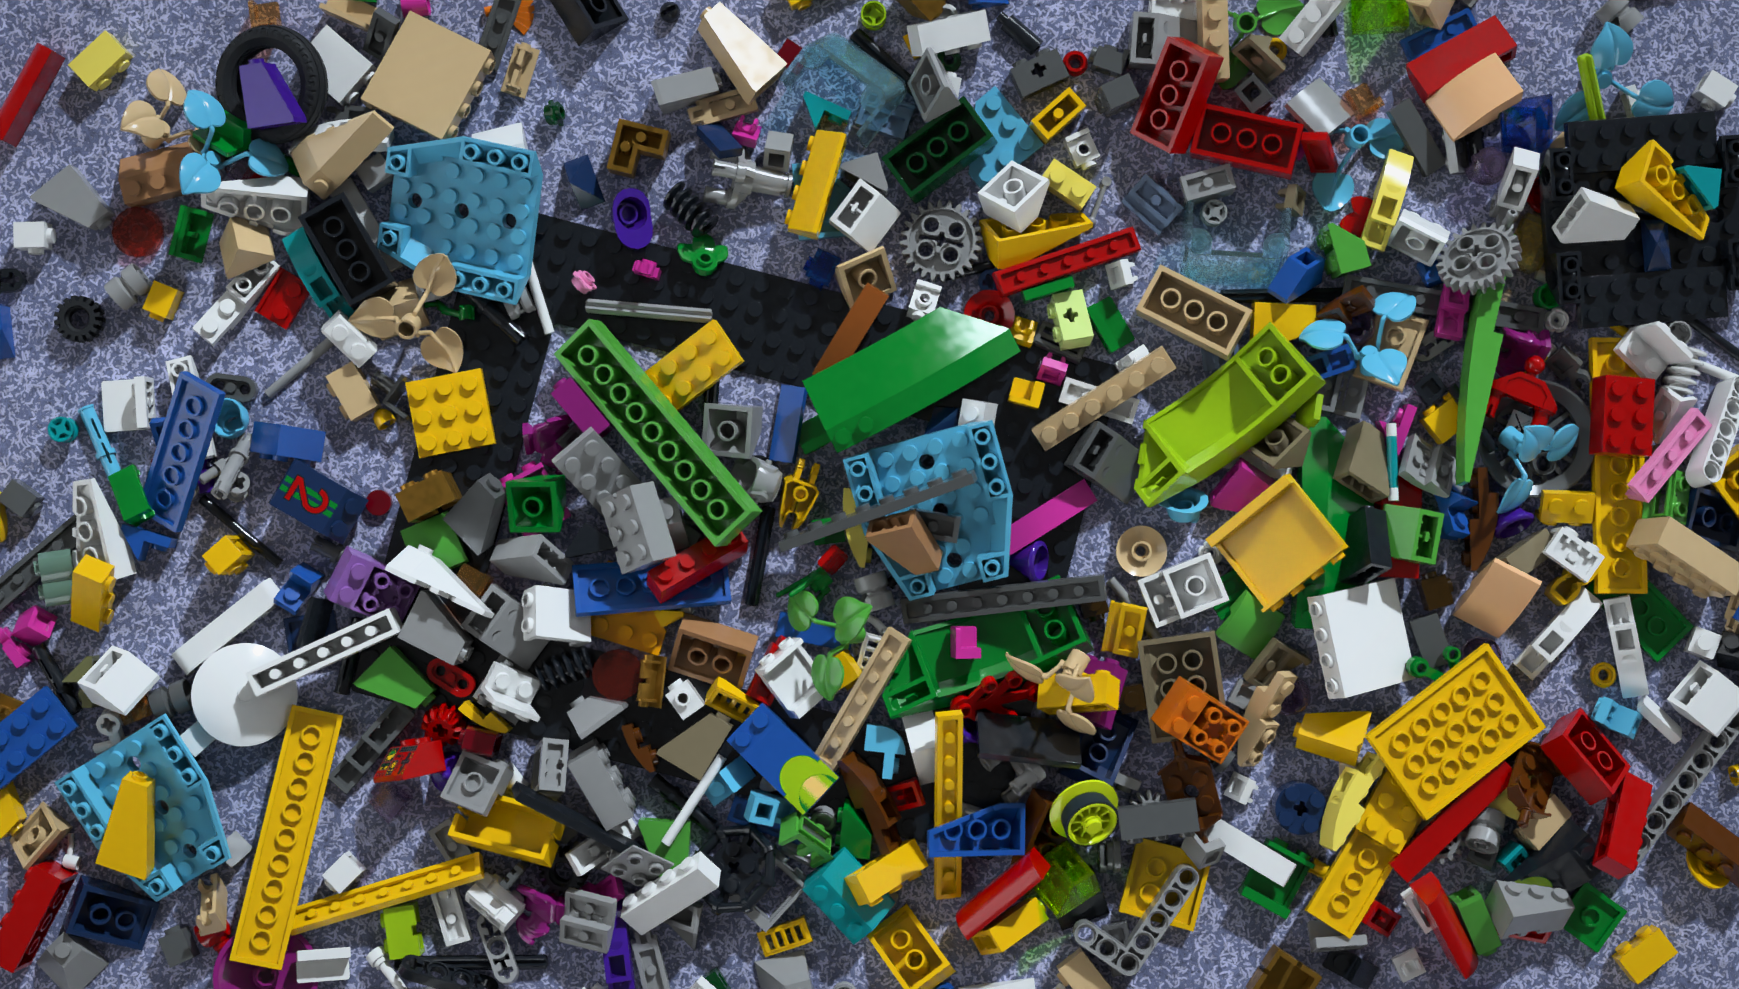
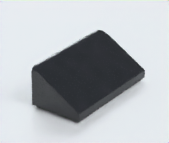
M311 596L309 598L296 642L297 647L302 648L325 637L334 602L319 596Z

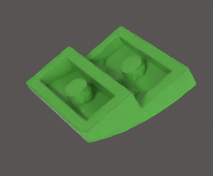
M448 511L400 531L406 547L410 545L418 548L419 544L434 550L432 555L441 559L450 570L469 562L461 538L443 520Z
M1245 590L1230 606V616L1215 633L1218 638L1255 660L1273 636H1275L1285 615L1279 610L1272 612L1271 609L1263 613L1261 611L1264 608L1254 594Z

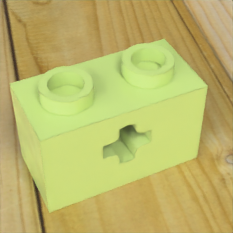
M1083 290L1052 294L1050 303L1047 304V314L1049 319H1053L1055 326L1052 328L1053 339L1059 343L1060 351L1090 346L1094 334Z

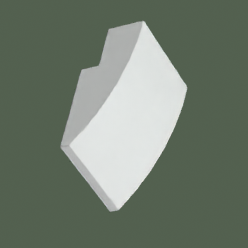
M1210 552L1136 580L1155 628L1229 601Z

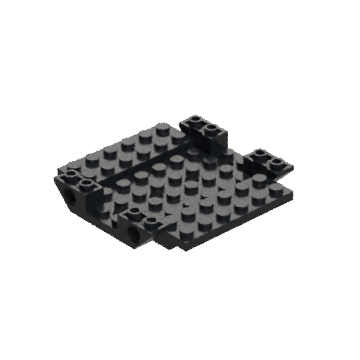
M1715 111L1563 123L1565 148L1547 149L1538 177L1545 281L1558 305L1576 304L1578 329L1647 324L1656 321L1671 322L1729 317L1727 288L1729 291L1739 290V134L1719 136L1717 141ZM1654 139L1670 154L1674 161L1671 164L1673 169L1686 165L1722 169L1719 203L1715 208L1719 213V219L1717 222L1709 220L1704 239L1697 240L1676 227L1668 225L1671 270L1645 272L1641 221L1654 218L1637 214L1640 220L1625 240L1564 244L1559 241L1551 228L1581 187L1627 200L1615 189L1621 167L1649 140ZM1711 210L1705 211V212L1707 213V215L1709 216V218H1710V211H1711Z

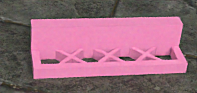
M1691 407L1652 456L1649 457L1627 484L1629 489L1625 493L1629 499L1649 503L1712 427V424L1698 408Z

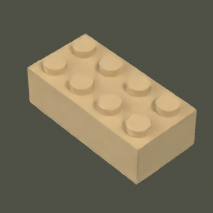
M1161 264L1136 308L1137 316L1226 361H1229L1252 318L1253 311Z
M1670 516L1637 520L1626 544V547L1634 551L1636 557L1648 560L1654 564L1653 567L1656 570L1669 574L1673 577L1672 580L1674 582L1687 586L1697 597L1706 599L1707 597L1723 598L1724 596L1737 595L1739 591L1738 561Z

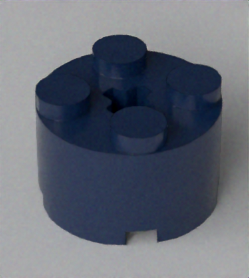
M1292 780L1275 790L1271 798L1270 809L1275 821L1282 828L1293 834L1305 835L1316 832L1322 824L1326 801L1324 795L1317 788L1304 781ZM1294 805H1303V810H1298L1297 812L1293 809Z

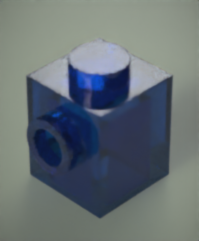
M818 247L814 257L809 256L803 270L807 271L805 278L809 279L808 284L819 290L823 286L829 288L835 275L836 266L841 264L842 259Z

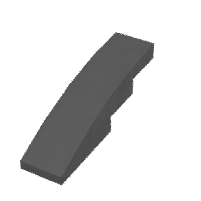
M393 701L344 756V759L329 774L328 779L345 794H348L398 738L415 715L402 703Z

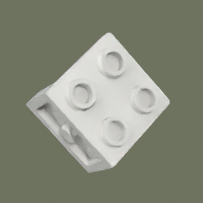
M1660 321L1631 327L1613 349L1641 378L1655 379V381L1668 365L1690 361L1694 357L1688 350V346L1678 340L1671 333L1670 328Z
M137 376L129 380L103 381L101 383L105 432L151 430L149 424L151 418H156L154 378Z
M1570 527L1547 529L1553 537L1542 553L1584 583L1588 582L1605 558V556L1599 553L1600 549L1591 542H1583L1578 538L1579 534Z
M493 661L480 688L486 696L485 699L491 702L492 708L498 712L506 714L507 711L515 713L516 718L524 722H529L530 719L539 722L541 717L530 705L540 686L539 678Z

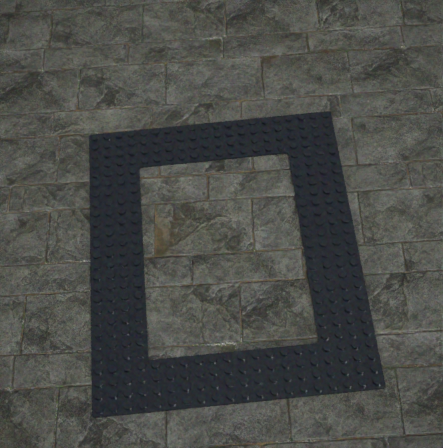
M538 213L533 264L553 328L556 324H562L579 329L588 319L599 320L604 323L616 339L670 353L707 323L587 313L585 310L586 300L599 299L711 309L713 312L712 320L718 321L744 360L734 370L805 388L802 381L813 375L812 373L850 311L843 294L840 292L726 262L717 264L716 270L711 275L702 276L695 272L691 263L685 262L680 258L676 249L654 243H649L644 248L632 249L622 244L616 233ZM507 215V224L510 227H515L516 218L514 215ZM642 259L656 262V267L662 271L659 281L634 274L632 271L634 262L636 260L642 262ZM574 271H587L594 278V284L597 288L589 291L587 294L581 293L571 282V279L574 277ZM527 282L525 287L529 291L531 298L534 302L529 283ZM457 292L453 306L454 310H459L460 305H472L461 296L460 292ZM494 300V304L510 318L504 303ZM884 304L855 353L914 322L912 318L907 317L908 310ZM476 308L475 319L459 320L458 317H450L448 328L459 335L463 344V360L458 372L478 368L483 370L496 444L426 458H419L416 444L406 483L410 481L420 482L424 480L423 475L435 469L438 471L442 470L452 474L462 496H464L478 479L488 473H491L497 479H501L510 473L514 476L523 443L522 424L529 421L552 335L544 334L537 308L530 313L524 312L519 318L512 320L523 331L528 333L525 341L521 340L522 344L516 346L484 315H479L476 312ZM1018 345L1021 352L956 391L912 414L910 417L929 421L935 406L958 407L961 411L962 399L998 404L994 428L1013 493L1012 523H1014L1074 484L1085 479L1066 467L1064 463L1086 426L1046 452L1032 432V428L1068 406V404L1058 401L1066 377L1099 386L1119 373L1115 365L1086 357L1081 358L1079 365L1066 360L1065 363L1068 364L1066 374L1061 386H1057L1036 379L1043 357H1046L1049 352L1034 345L1031 348ZM1052 354L1051 359L1060 361L1062 358L1054 354ZM437 367L435 377L452 374L453 372ZM1015 377L1032 382L1039 381L1045 383L1037 410L1007 402ZM1102 415L1094 421H1099L1107 426L1109 417ZM1085 479L1088 486L1091 487L1092 483ZM505 503L493 546L477 556L462 540L469 562L451 569L479 599H481L491 563L489 560L495 548L506 507ZM401 506L397 514L385 564L391 562L406 548L400 531L418 524L408 522ZM452 506V507H450V508H448V509H446V510H442V508L440 507V508H438L439 513H437V514H435V515H433V516H431V517H429V518H432V517H434V516H436V515H439V514H441V513H443V512H445V511H448V512H449L454 506ZM1084 510L1026 545L1029 546L1041 540L1047 546L1049 561L1043 580H1048L1057 575H1060L1061 578H1067ZM1009 565L1008 577L984 583L983 579L961 584L958 591L1031 581ZM420 586V588H419V590H418V592H417V594H416L414 600L412 601V603H411V605H410V607H409V609H408V611H407V613H406V615H405V617H404V619H403V621H402V624H403V625H404V623H405V621H406V619H407V617H408V615H409V613H410V611H411V609H412V607H413V605H414V603H415V601H416V599H417V597H418L420 591H422V590H429V588H424V587H421V586ZM438 595L462 625L472 610L452 602L450 598L447 599ZM469 633L474 640L471 645L474 647L473 653L468 661L464 660L463 663L457 665L474 676L476 687L473 693L466 697H456L432 682L438 688L434 693L436 698L426 708L422 705L417 709L428 711L435 703L440 706L446 702L448 707L451 708L455 705V711L460 712L458 708L465 701L470 700L487 716L493 710L487 706L480 705L477 702L478 700L472 696L486 677L493 661L496 662L501 654ZM395 635L360 652L351 689L356 693L393 702L394 700L358 688L353 683L390 646L395 645L427 678V666L437 657L397 638L398 635ZM550 640L528 669V672L538 678L535 664L541 668L542 659H545L550 665L551 656H555L558 661H561V653L563 652L570 658L572 649L579 655L581 654V647H569L568 642ZM585 647L593 667V672L590 670V677L585 679L580 673V681L575 682L571 677L570 684L565 685L561 680L560 688L556 689L551 684V691L548 692L541 686L530 704L541 717L539 722L531 719L529 722H524L519 719L516 725H514L504 717L502 718L513 727L508 733L541 741L542 738L569 740L568 749L575 750L596 738L599 744L604 743L611 755L608 757L609 760L645 769L629 748L621 728L623 725L634 722L635 728L639 727L642 733L643 742H640V747L650 744L652 750L656 749L658 751L663 745L711 712L716 714L718 711L705 704L683 720L665 696L670 692L668 686L679 678L682 682L689 679L705 701L706 693L712 684L667 669L665 672L662 708L638 706L639 701H636L639 683L646 682V678H639L641 662ZM439 666L437 668L438 674H445V668ZM461 679L459 681V686L462 689H465L467 687V681ZM1026 681L1022 682L1017 688H1009L1005 693L1021 690ZM742 689V690H741L742 692H744V693L746 694V692H747L746 689ZM580 696H583L584 699L589 696L626 701L629 704V707L582 740L567 714L572 709L570 704ZM774 698L770 707L814 752H816L837 716V713L813 707L800 719L790 718L776 698ZM1023 699L1001 705L1007 709H1014L1018 716L1030 717L1034 702ZM737 702L734 707L738 709L740 703ZM950 706L932 710L934 717L935 712L950 711ZM746 707L743 713L746 715L750 708ZM986 708L977 710L981 712H991ZM463 714L462 719L467 720L466 722L477 724ZM733 718L730 720L733 727L717 754L727 759L721 769L740 756L726 741L742 724ZM865 721L846 755L853 751L856 752L875 771L886 787L917 776L906 732L895 729L904 741L905 755L895 754V758H899L898 774L893 773L892 780L882 779L884 753L864 751L867 723H871ZM977 743L963 744L962 802L983 809L998 803H1005L1000 794L1010 787L1009 783L1014 780L1016 774L1009 761H1002L991 771H988L983 767L980 758L977 756ZM658 756L660 764L656 765L657 770L655 772L696 783L701 781ZM749 763L748 765L756 776L735 792L737 794L749 796L751 790H761L759 786L763 776ZM839 767L834 772L840 779L808 811L809 813H812L818 806H828L834 809L838 815V808L844 807L845 798L850 799ZM935 782L920 786L926 802L925 805L899 811L901 819L895 825L900 837L907 839L915 838L916 841L927 844V830L934 828ZM778 791L770 792L771 794L782 796ZM859 808L866 816L864 808ZM975 856V857L983 858V859H986V860H991L994 856Z

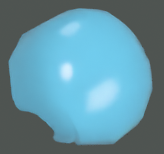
M225 398L214 432L221 438L231 440L239 437L247 430L249 413L240 402ZM237 417L236 419L228 422L230 418Z

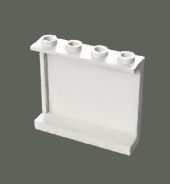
M1395 578L1371 581L1368 584L1307 597L1328 699L1347 698L1416 679V677L1410 676L1407 673L1405 667L1406 662L1411 658Z

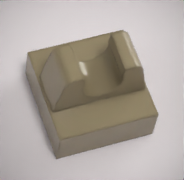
M1288 184L1287 188L1278 190L1277 194L1280 197H1284L1285 202L1281 204L1276 203L1275 207L1281 212L1289 213L1292 217H1302L1306 192L1298 184Z

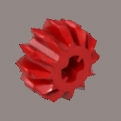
M446 702L440 706L435 703L431 706L430 710L425 712L421 729L425 730L424 737L430 736L432 741L441 740L442 747H444L447 743L453 745L459 740L460 732L465 728L467 720L462 719V712L455 711V705L450 708Z

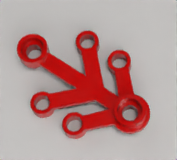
M1016 671L1008 672L1005 675V679L999 684L993 676H986L982 679L981 684L968 696L962 694L953 698L950 703V711L961 709L963 719L968 717L975 721L977 710L983 708L993 713L1017 715L1014 709H1007L1001 704L1023 699L1037 702L1039 684L1026 681L1021 690L1005 693L1009 688H1017L1022 684L1023 679ZM984 693L988 694L985 698L980 699Z

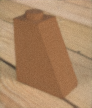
M916 509L870 520L865 536L870 544L914 575L939 570L943 552Z

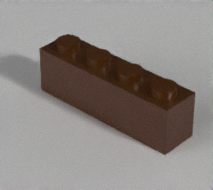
M1692 802L1687 803L1671 821L1666 834L1739 888V837Z

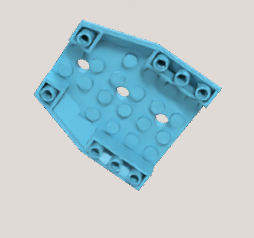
M466 136L388 147L385 173L394 174L389 221L379 224L377 248L413 270L428 255L436 253L445 254L448 256L457 275V283L453 291L516 305L530 278L543 180V172L536 151ZM414 193L419 194L422 199L420 207L413 203L412 197ZM461 203L465 204L469 209L467 217H463L459 212ZM508 214H512L516 218L514 228L510 227L506 222Z
M993 420L955 426L875 447L843 459L856 507L865 503H869L870 506L879 504L878 499L893 494L894 498L904 495L903 490L917 485L918 489L928 486V481L937 477H942V480L951 478L952 472L962 468H966L967 472L975 470L978 479L974 484L884 515L888 516L909 511L910 508L935 512V505L941 503L948 508V514L962 517L957 543L936 540L943 552L938 571L914 575L873 546L909 601L932 596L937 590L983 579L984 583L1009 576L1013 493ZM922 455H931L934 459V465L930 468L924 467L920 462ZM870 521L861 524L865 536ZM950 553H958L962 558V563L952 565L948 561V555Z
M166 713L54 782L93 844L99 850L122 778L130 771H141L146 773L148 777L155 779L154 870L146 880L126 875L156 902L200 874L232 858L209 781ZM133 757L139 759L141 767H137L134 764ZM161 800L168 804V811L162 808ZM187 844H192L196 848L197 853L193 854L189 848L187 849Z

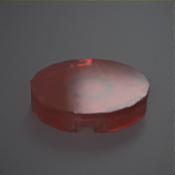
M138 206L127 208L117 216L113 223V241L118 249L128 256L136 258L150 256L158 251L164 241L163 222L156 213L147 208Z
M623 649L609 650L601 655L594 664L592 672L593 684L598 692L607 699L616 701L628 699L636 694L639 683H643V678H639L641 662L630 651Z

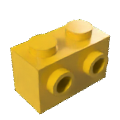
M225 535L205 552L202 557L206 560L204 563L206 568L212 574L230 576L234 573L236 575L242 573L249 566L246 562L255 554L238 535Z

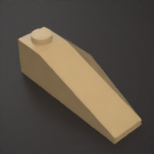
M373 110L348 120L346 124L338 127H329L325 132L317 135L311 134L306 136L290 152L303 184L325 200L393 131L394 126Z

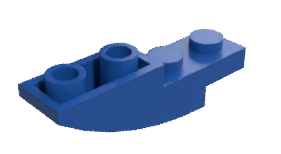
M1348 344L1305 358L1323 379L1357 368Z

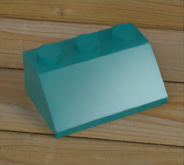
M843 847L833 855L835 859L818 866L806 876L802 890L854 945L876 928L894 906L895 901L886 893L882 896L883 901L870 907L869 904L858 906L844 878L861 868L862 865Z

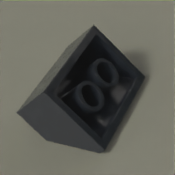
M550 0L578 46L594 42L629 20L617 0Z

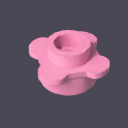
M574 271V277L571 279V282L581 293L587 294L589 291L597 288L594 284V278L587 271Z

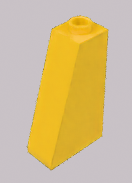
M130 771L122 778L95 863L146 880L154 870L155 779L148 777L146 773L141 771Z

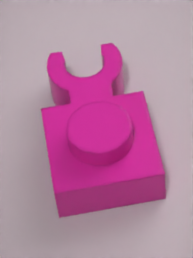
M642 259V262L636 260L632 269L634 274L659 281L662 273L660 268L656 267V262Z
M0 627L2 649L15 667L25 668L32 663L33 660L30 657L32 653L29 647L23 642L19 643V641H16L8 627Z

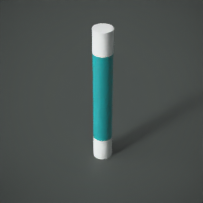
M1387 423V471L1390 490L1388 501H1399L1397 423Z

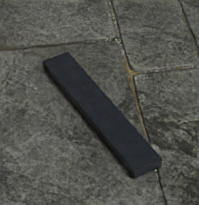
M518 781L511 788L516 801L619 853H622L632 845L648 851L646 846L612 829L606 832L602 824Z

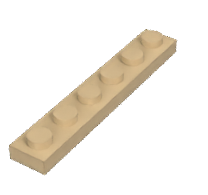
M1160 346L1033 427L1032 432L1046 452L1177 368L1164 347Z
M893 627L886 629L815 752L833 771H836L839 767L837 761L846 755L912 642L911 639Z

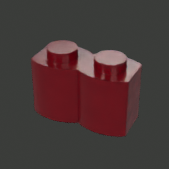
M472 724L471 726L468 725L465 730H461L458 744L462 745V751L493 758L499 753L503 733Z

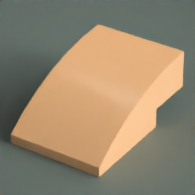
M1493 53L1453 78L1426 100L1425 104L1452 142H1455L1496 120L1500 112L1521 102L1524 90L1498 55Z
M1494 558L1471 581L1469 589L1458 599L1453 616L1499 638L1523 612L1541 586L1542 581Z

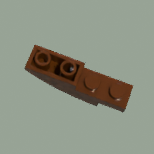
M1488 467L1473 468L1471 479L1468 483V487L1473 492V500L1477 501L1478 504L1469 509L1470 514L1474 516V519H1468L1470 535L1461 539L1464 540L1465 550L1461 551V564L1465 566L1466 571H1477L1490 548L1497 525L1498 513L1496 511L1499 508V493H1489Z
M850 752L837 761L839 771L843 776L854 808H864L866 819L871 826L881 855L889 854L902 844L895 825L901 819V815L892 796L875 771L856 752Z

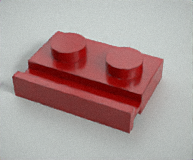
M280 267L254 311L288 330L310 293L299 277Z

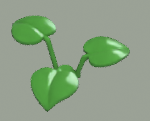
M1258 0L1256 9L1259 16L1257 17L1250 12L1237 14L1236 12L1228 11V16L1234 19L1232 25L1238 36L1234 40L1232 47L1229 45L1230 78L1224 83H1218L1221 89L1227 90L1234 87L1249 71V68L1231 52V49L1240 42L1244 34L1252 32L1257 26V21L1261 20V26L1265 32L1272 35H1281L1304 8V4L1301 1Z
M804 589L795 596L789 597L788 619L791 626L797 631H807L812 622L836 628L835 638L841 645L829 651L827 656L823 654L817 655L811 668V676L815 688L826 700L833 701L844 679V667L837 657H833V655L843 649H848L849 644H858L864 641L866 636L864 625L870 615L872 605L861 602L854 597H842L834 607L833 616L836 623L818 620L814 617L819 610L817 599L811 592Z

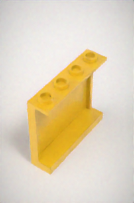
M1291 474L1283 475L1205 539L1211 548L1217 547L1264 608L1261 609L1263 613L1270 609L1272 612H1275L1285 604L1283 600L1289 594L1294 597L1305 588L1303 585L1305 581L1309 578L1314 581L1325 572L1323 567L1329 562L1334 565L1346 555L1343 551L1349 547Z

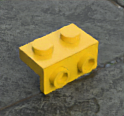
M1541 490L1539 509H1535V516L1542 524L1549 526L1557 525V523H1567L1571 526H1582L1583 523L1592 524L1596 494L1593 491Z

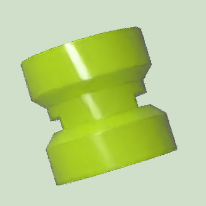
M869 1L862 7L861 22L866 29L877 31L884 26L886 22V9L882 3Z

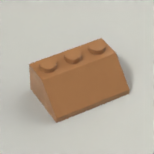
M188 141L120 159L118 181L124 204L134 209L183 196L179 181L180 164L187 154L197 153L191 148Z
M685 613L678 629L667 670L713 684L719 676L739 690H742L759 636Z

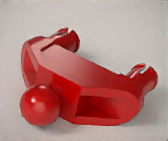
M1532 355L1525 361L1524 368L1526 373L1520 371L1493 380L1485 416L1495 417L1502 397H1507L1534 408L1535 413L1530 425L1546 426L1549 418L1556 414L1557 405L1545 381L1536 378V375L1541 374L1545 369V362L1540 356Z

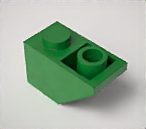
M845 798L844 807L838 808L837 823H842L841 831H836L835 846H840L839 850L845 847L855 858L870 860L873 839L871 826L864 813L859 808H854L852 800Z

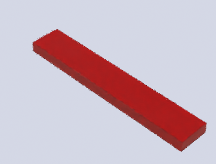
M1132 226L993 272L992 277L1000 298L1138 253L1142 249Z
M1505 760L1456 797L1402 849L1400 854H1397L1388 862L1406 883H1409L1507 788L1513 770Z

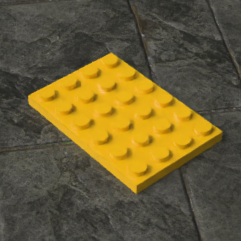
M1483 643L1364 736L1421 818L1427 821L1540 733L1546 726L1490 645Z

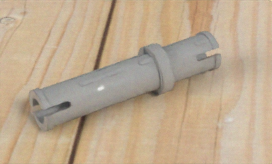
M244 432L240 436L235 448L230 450L228 454L229 459L211 490V494L215 498L220 500L221 498L223 500L227 498L240 470L248 463L250 459L251 433L247 432L246 435Z

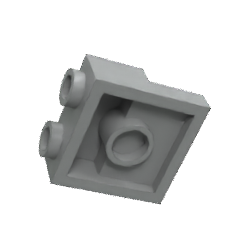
M462 751L440 798L487 817L497 796H503L514 773L508 769L510 765L502 760L495 759L493 762L487 760V756Z

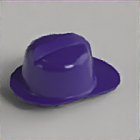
M627 188L621 190L613 200L610 214L617 237L622 244L629 248H644L650 243L653 236L649 200L638 189Z

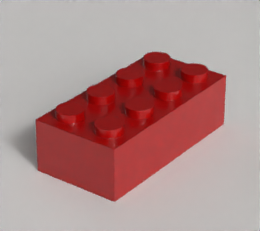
M1167 36L1130 133L1170 154H1186L1224 57L1185 38Z
M1206 103L1195 129L1190 157L1220 165L1229 163L1230 167L1291 180L1304 124Z
M52 859L31 866L27 870L23 878L26 881L24 886L12 898L11 903L14 904L12 909L0 921L1 968L15 973L31 965L78 875L77 872L65 868L62 864Z

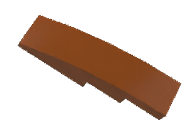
M867 282L812 373L813 375L855 354L889 295Z

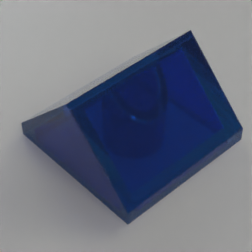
M1551 94L1524 98L1521 102L1500 112L1502 152L1512 153L1514 147L1542 153L1553 142V102Z

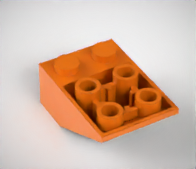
M1181 676L1177 678L1150 718L1163 731L1220 765L1249 724L1247 719Z

